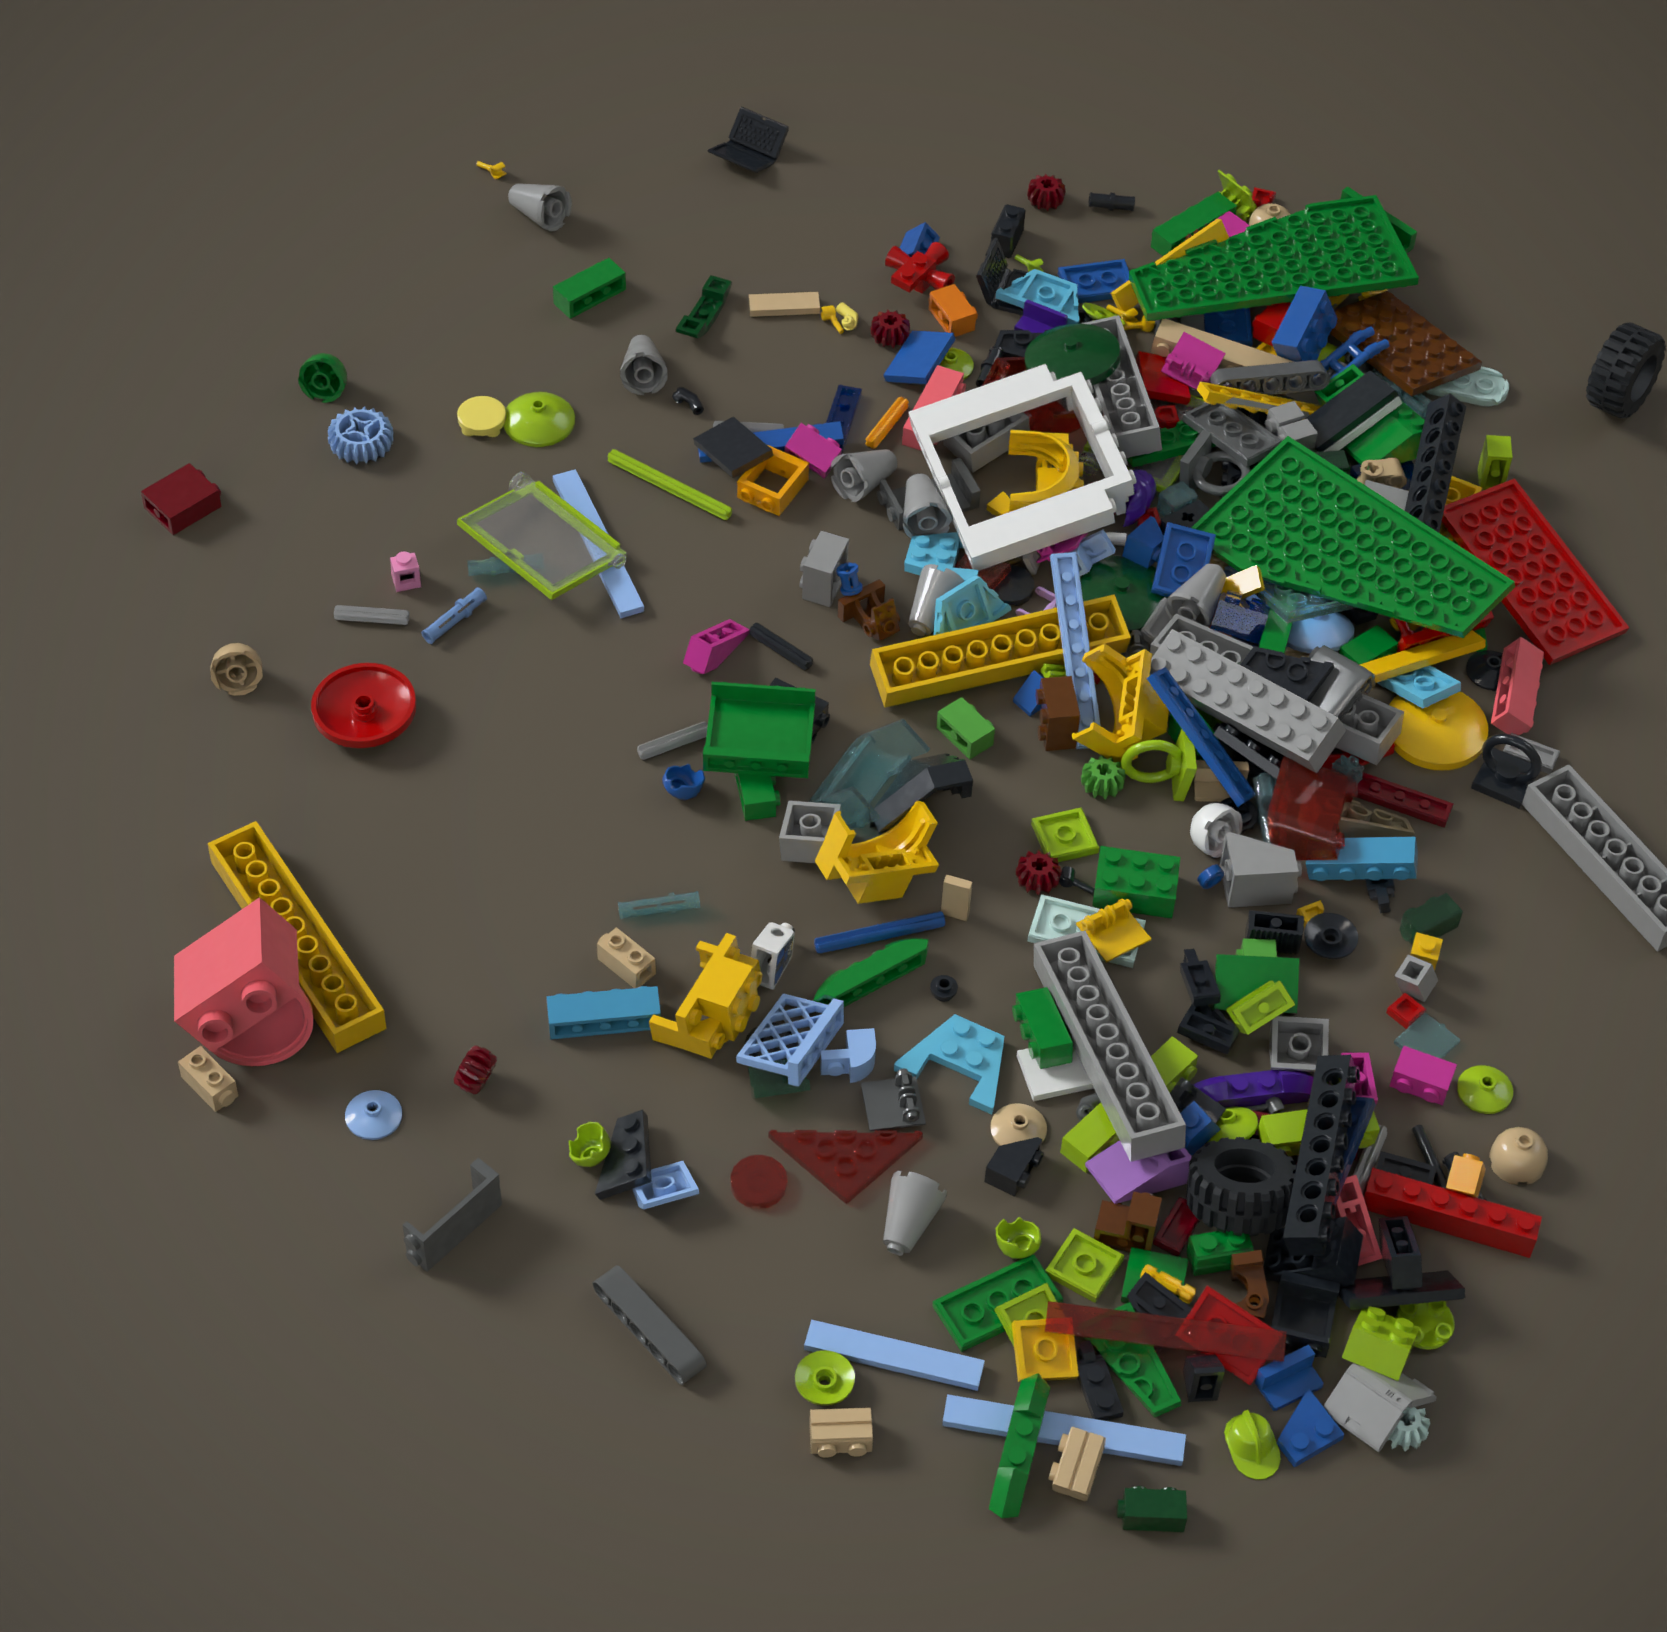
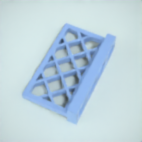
M782 994L737 1054V1063L788 1076V1084L799 1087L819 1059L821 1050L826 1049L844 1024V1001L833 998L830 1004L827 1005ZM785 1005L797 1007L786 1011L784 1010ZM813 1012L822 1013L814 1017L809 1016V1013ZM801 1015L804 1018L793 1022L790 1019ZM781 1020L785 1021V1024L777 1026L772 1025L773 1022ZM808 1026H809L810 1029H811V1030H809V1031H805V1032H801V1033H799V1032L797 1031V1029L804 1028V1027H808ZM791 1031L793 1034L781 1038L779 1036L780 1033ZM768 1036H773L774 1038L773 1040L761 1042L760 1040L761 1038ZM795 1042L799 1044V1046L789 1049L785 1046ZM775 1047L781 1049V1051L768 1053L767 1049ZM759 1051L762 1053L761 1056L757 1057L749 1056V1054ZM784 1058L787 1059L785 1065L774 1062Z

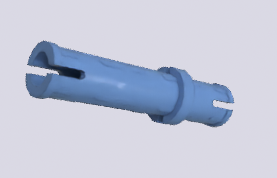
M477 587L464 599H458L455 602V606L421 632L425 641L429 644L434 643L436 639L450 630L464 617H470L472 611L487 600L485 592ZM470 603V605H469L468 607H466L463 611H461L460 613H458V611H459L462 607H464L466 604ZM451 618V620L448 623H446L443 627L439 628L441 624H443L446 620Z

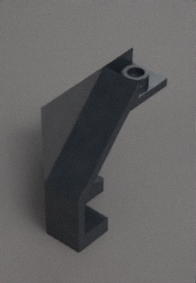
M948 753L909 760L872 809L870 828L877 827L879 835L887 832L894 827V823L909 812L916 801L923 802L938 790H950L952 795L960 794L961 799L972 797L973 778L966 760L959 759V757L954 755L950 756Z

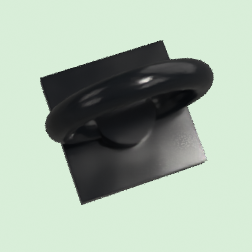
M1496 734L1489 737L1483 743L1481 753L1484 762L1472 782L1471 789L1519 809L1523 803L1528 785L1533 783L1540 774L1542 768L1541 758L1536 749L1524 739L1511 734ZM1499 744L1514 746L1523 751L1531 763L1493 747Z

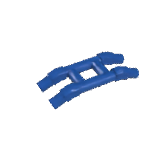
M1368 327L1353 333L1346 342L1320 362L1326 371L1330 367L1336 372L1330 378L1332 379L1352 364L1359 368L1369 358L1371 359L1381 351L1389 348L1388 340L1384 339L1370 344L1362 352L1356 346L1375 334L1374 329ZM1349 352L1355 359L1344 367L1338 360Z

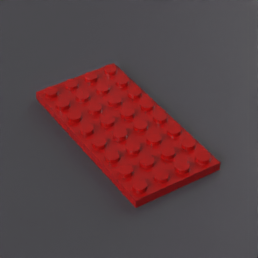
M1515 478L1445 505L1442 523L1458 545L1514 581L1515 588L1501 602L1532 643L1544 652L1543 657L1549 665L1623 635L1630 628Z

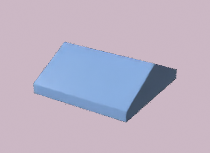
M684 1161L651 1169L652 1182L632 1189L637 1204L642 1209L699 1194V1189Z

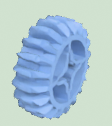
M365 406L361 410H357L355 407L353 411L345 409L344 414H337V418L332 419L330 426H328V444H330L333 454H337L339 459L345 458L347 463L353 460L356 465L359 461H364L367 464L368 460L372 459L376 462L378 456L384 457L385 452L390 451L394 440L393 427L388 417H384L382 412L376 413L374 408L367 410Z

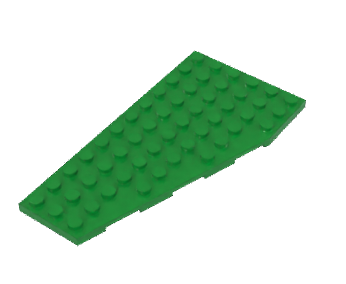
M1377 195L1310 203L1305 205L1304 210L1280 219L1273 217L1248 226L1245 232L1231 236L1225 241L1217 243L1214 239L1185 250L1186 255L1168 260L1157 266L1155 262H1151L1129 271L1130 283L1146 321L1292 302L1300 286L1325 290L1328 297L1413 286L1418 285L1419 277Z
M1289 436L1191 527L1216 534L1212 554L1238 572L1257 565L1261 569L1264 581L1464 638L1515 588L1513 580Z

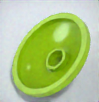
M531 392L514 399L508 404L505 409L506 420L503 427L511 439L522 445L546 447L557 444L569 436L575 425V414L571 405L562 397L547 392Z

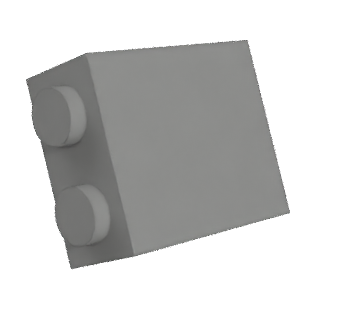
M1232 832L1225 834L1219 866L1224 871L1222 880L1228 908L1292 904L1293 895L1298 892L1297 878L1302 875L1301 862L1296 861L1294 850Z

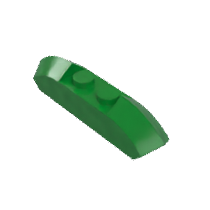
M909 938L885 945V949L877 950L863 961L854 962L847 969L838 970L830 975L819 987L813 1001L829 1005L834 998L844 1001V1007L925 965L930 939Z
M1039 1373L1021 1380L989 1505V1510L1000 1518L1018 1517L1051 1388Z

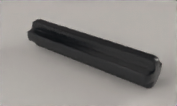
M756 622L750 627L749 634L803 670H808L813 665V658L760 623Z

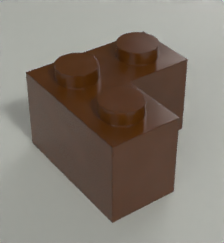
M1072 676L1041 678L1040 689L1035 691L1037 705L1041 704L1042 707L1040 709L1041 725L1038 726L1039 741L1044 742L1045 751L1076 749L1077 741L1072 738V733H1078L1080 712Z
M1133 1191L1130 1206L1102 1200L1094 1239L1110 1248L1130 1252L1131 1247L1151 1251L1162 1198L1147 1192L1139 1193Z

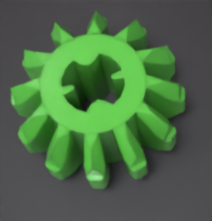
M1101 755L1098 760L1091 757L1089 763L1084 764L1081 782L1085 786L1086 793L1093 792L1094 798L1100 795L1106 800L1108 795L1116 797L1118 791H1122L1126 774L1125 770L1121 767V762H1113L1112 756L1109 759H1104Z

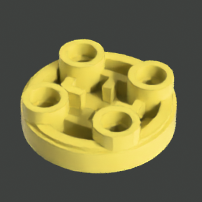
M472 397L460 405L457 412L458 423L462 428V433L466 436L487 435L489 437H496L500 434V429L505 424V407L499 400L492 397Z

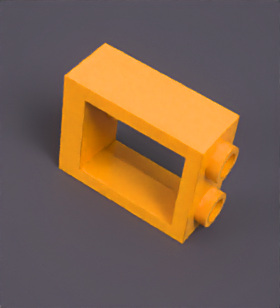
M769 446L773 451V456L745 471L737 481V498L755 505L766 512L780 516L809 480V462ZM764 469L789 479L778 493L754 483Z

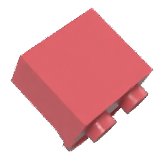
M259 897L174 955V1022L213 1054L237 1065L265 1066L281 1062L297 1053L306 1044L313 1029L312 1006L299 985L297 929Z

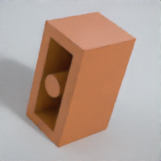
M955 284L930 292L929 310L945 332L954 333V336L957 337L975 330L976 320L978 319L977 311L974 306L969 304L965 294L960 292Z

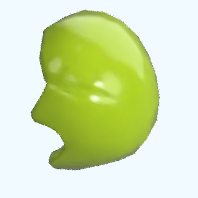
M588 1122L577 1128V1138L574 1141L569 1140V1157L576 1165L594 1167L600 1164L608 1155L611 1141L604 1127L599 1122Z
M1018 1217L1013 1223H1008L1003 1219L995 1228L998 1247L1004 1255L1012 1259H1022L1033 1255L1042 1243L1040 1229L1033 1222L1023 1221L1021 1217Z

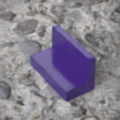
M1027 299L1024 302L1023 316L1014 326V330H1029L1031 333H1043L1045 330L1067 325L1068 316Z

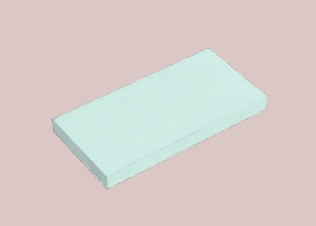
M1041 894L1027 941L1037 943L1081 932L1076 923L1083 920L1087 915L1091 916L1097 913L1099 909ZM1135 918L1144 929L1146 920ZM1139 947L1109 962L1133 968ZM1097 952V954H1098L1100 960L1105 961V960L1101 957V955Z

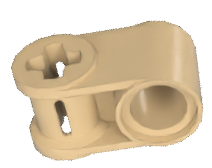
M1397 458L1366 460L1361 464L1360 469L1362 473L1357 478L1362 484L1369 480L1396 488H1402L1407 482L1400 461Z

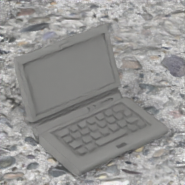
M1352 1363L1323 1407L1335 1422L1374 1450L1380 1452L1404 1414L1402 1412L1407 1407L1412 1408L1436 1401L1437 1397L1434 1395V1391L1418 1380L1410 1379L1403 1373L1399 1381Z

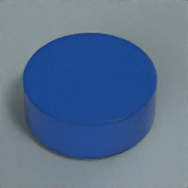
M1218 864L1212 865L1198 876L1197 881L1203 889H1209L1222 880L1224 871Z

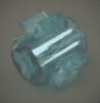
M1341 755V758L1332 764L1333 773L1330 776L1336 779V784L1342 788L1346 784L1354 788V785L1363 779L1362 770L1365 768L1359 764V759L1353 755L1349 759Z

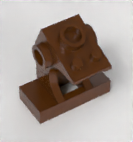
M880 579L864 586L862 591L856 595L844 596L838 599L837 616L840 620L845 622L854 617L863 627L868 637L881 641L900 631V616L896 611L894 599L891 598L888 602L881 604L885 599V584Z
M1257 1250L1232 1254L1230 1267L1232 1281H1241L1247 1289L1246 1297L1235 1304L1264 1322L1269 1304V1295L1263 1269L1262 1252Z

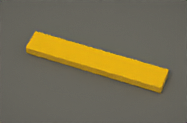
M1214 220L1155 262L1156 266L1168 260L1186 255L1185 250L1214 239L1217 243L1227 240L1229 236L1222 220ZM1130 280L1111 292L1112 298L1120 310L1127 311L1139 303Z
M1471 630L1464 638L1454 635L1360 665L1374 674L1375 683L1484 649L1486 640Z

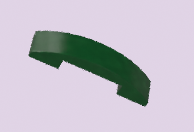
M710 275L702 287V296L689 316H683L675 332L694 338H700L705 335L721 312L731 289L732 281Z

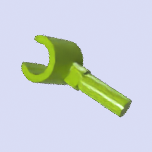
M1018 254L1015 256V260L1027 266L1029 272L1033 269L1043 272V269L1040 268L1043 265L1042 259L1030 261Z

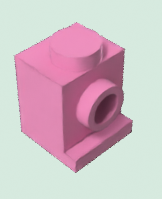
M403 551L399 552L395 557H390L391 575L396 592L420 588V571L415 553ZM410 574L413 576L411 579L400 581V576Z

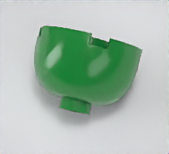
M325 353L315 354L302 364L299 370L298 384L308 398L312 400L314 398L324 399L322 403L332 402L340 397L345 389L347 371L344 364L337 357Z

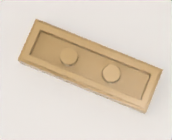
M818 292L750 294V317L820 314Z

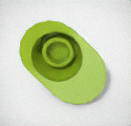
M1245 1410L1242 1414L1233 1417L1226 1424L1224 1435L1238 1471L1254 1480L1273 1476L1279 1468L1281 1457L1269 1422L1260 1414L1250 1413L1249 1410Z

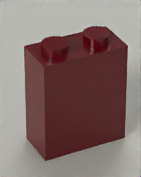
M190 463L141 491L144 509L172 535L177 534L222 507L219 487L206 479L204 473L200 469L197 470Z

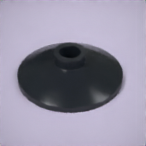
M1485 650L1473 654L1466 666L1469 679L1483 689L1497 691L1503 653Z
M1321 913L1312 917L1307 922L1304 930V939L1309 949L1318 956L1327 959H1341L1347 957L1355 950L1358 944V932L1354 924L1346 917L1335 913Z

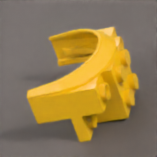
M1010 430L1008 454L1029 455L1037 458L1036 491L1010 494L1009 512L1084 486V480L1079 479V477L1083 476V462H1079V452H1074L1073 444H1069V434Z
M1103 644L1084 654L1082 661L1100 677L1109 692L1114 709L1113 733L1093 722L1089 728L1076 734L1072 733V738L1107 759L1112 756L1113 762H1121L1123 754L1131 746L1166 733L1169 710L1146 679L1150 676L1152 653L1144 649L1126 658L1108 645Z
M916 801L906 816L887 832L873 839L851 844L856 833L854 830L849 829L840 815L841 811H837L832 818L825 840L815 859L826 880L842 878L858 904L902 898L913 875L936 872L939 866L927 847L938 822L924 802Z
M728 933L725 934L718 946L699 941L696 951L700 955V967L704 969L675 1014L676 1022L653 1014L649 1021L652 1040L712 1059L715 1052L720 1050L725 1042L729 1040L735 1041L739 1032L745 1030L752 1011L755 1012L760 1003L757 988L761 984L763 974L760 971L759 960L740 954L736 936ZM702 1015L707 1016V1017H710V1018H707V1019H705V1020L700 1021Z

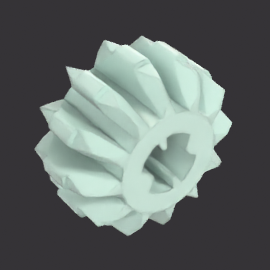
M1407 1407L1402 1412L1404 1414L1388 1438V1440L1392 1441V1449L1397 1447V1445H1401L1404 1452L1409 1449L1410 1445L1417 1449L1421 1441L1427 1439L1430 1419L1425 1417V1408Z

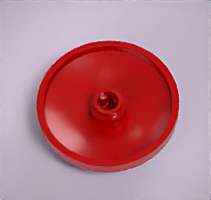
M358 663L340 668L321 681L312 696L311 711L316 728L331 742L350 748H370L385 744L401 735L413 721L417 703L411 682L400 671L378 663Z

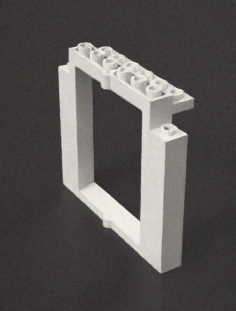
M1046 364L908 412L913 432L941 497L951 513L954 527L974 570L980 571L1115 523L1114 512H1116L1117 516L1126 513V502L1129 501L1128 496L1134 495L1133 484H1136V478L1132 469H1127L1126 456L1123 451L1119 452L1117 437L1115 433H1110L1109 420L1106 415L1102 416L1100 401L1098 397L1093 398L1092 394L1094 392L1090 380L1085 381L1082 372L1057 380L1054 372H1049ZM1066 397L1068 411L1074 410L1105 479L968 526L933 443Z

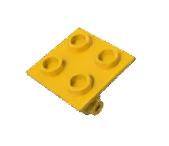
M1120 899L1117 903L1111 906L1107 905L1105 909H1099L1097 913L1091 916L1087 915L1083 920L1076 923V926L1081 931H1086L1094 948L1106 963L1151 941V937L1129 912L1132 909V903L1129 899Z

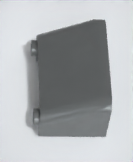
M1325 645L1321 648L1315 647L1308 657L1311 658V661L1334 663V669L1309 702L1337 716L1340 721L1354 703L1362 699L1361 692L1369 694L1376 685L1375 676L1372 672Z

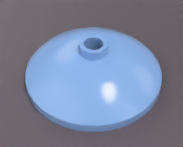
M1319 606L1300 608L1296 611L1287 646L1304 653H1311L1315 647L1321 648L1323 645L1338 651L1341 646L1353 640L1354 625L1344 614L1330 608Z

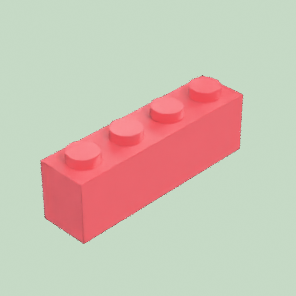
M937 365L913 410L964 393L966 389V384L963 383L964 373ZM908 418L903 427L902 445L921 450L911 427L910 418Z
M1519 637L1503 650L1491 720L1492 725L1506 734L1513 733L1518 736L1527 733L1534 724L1533 716L1537 705L1536 698L1540 686L1539 679L1543 668L1542 661L1544 655L1542 650L1522 637Z

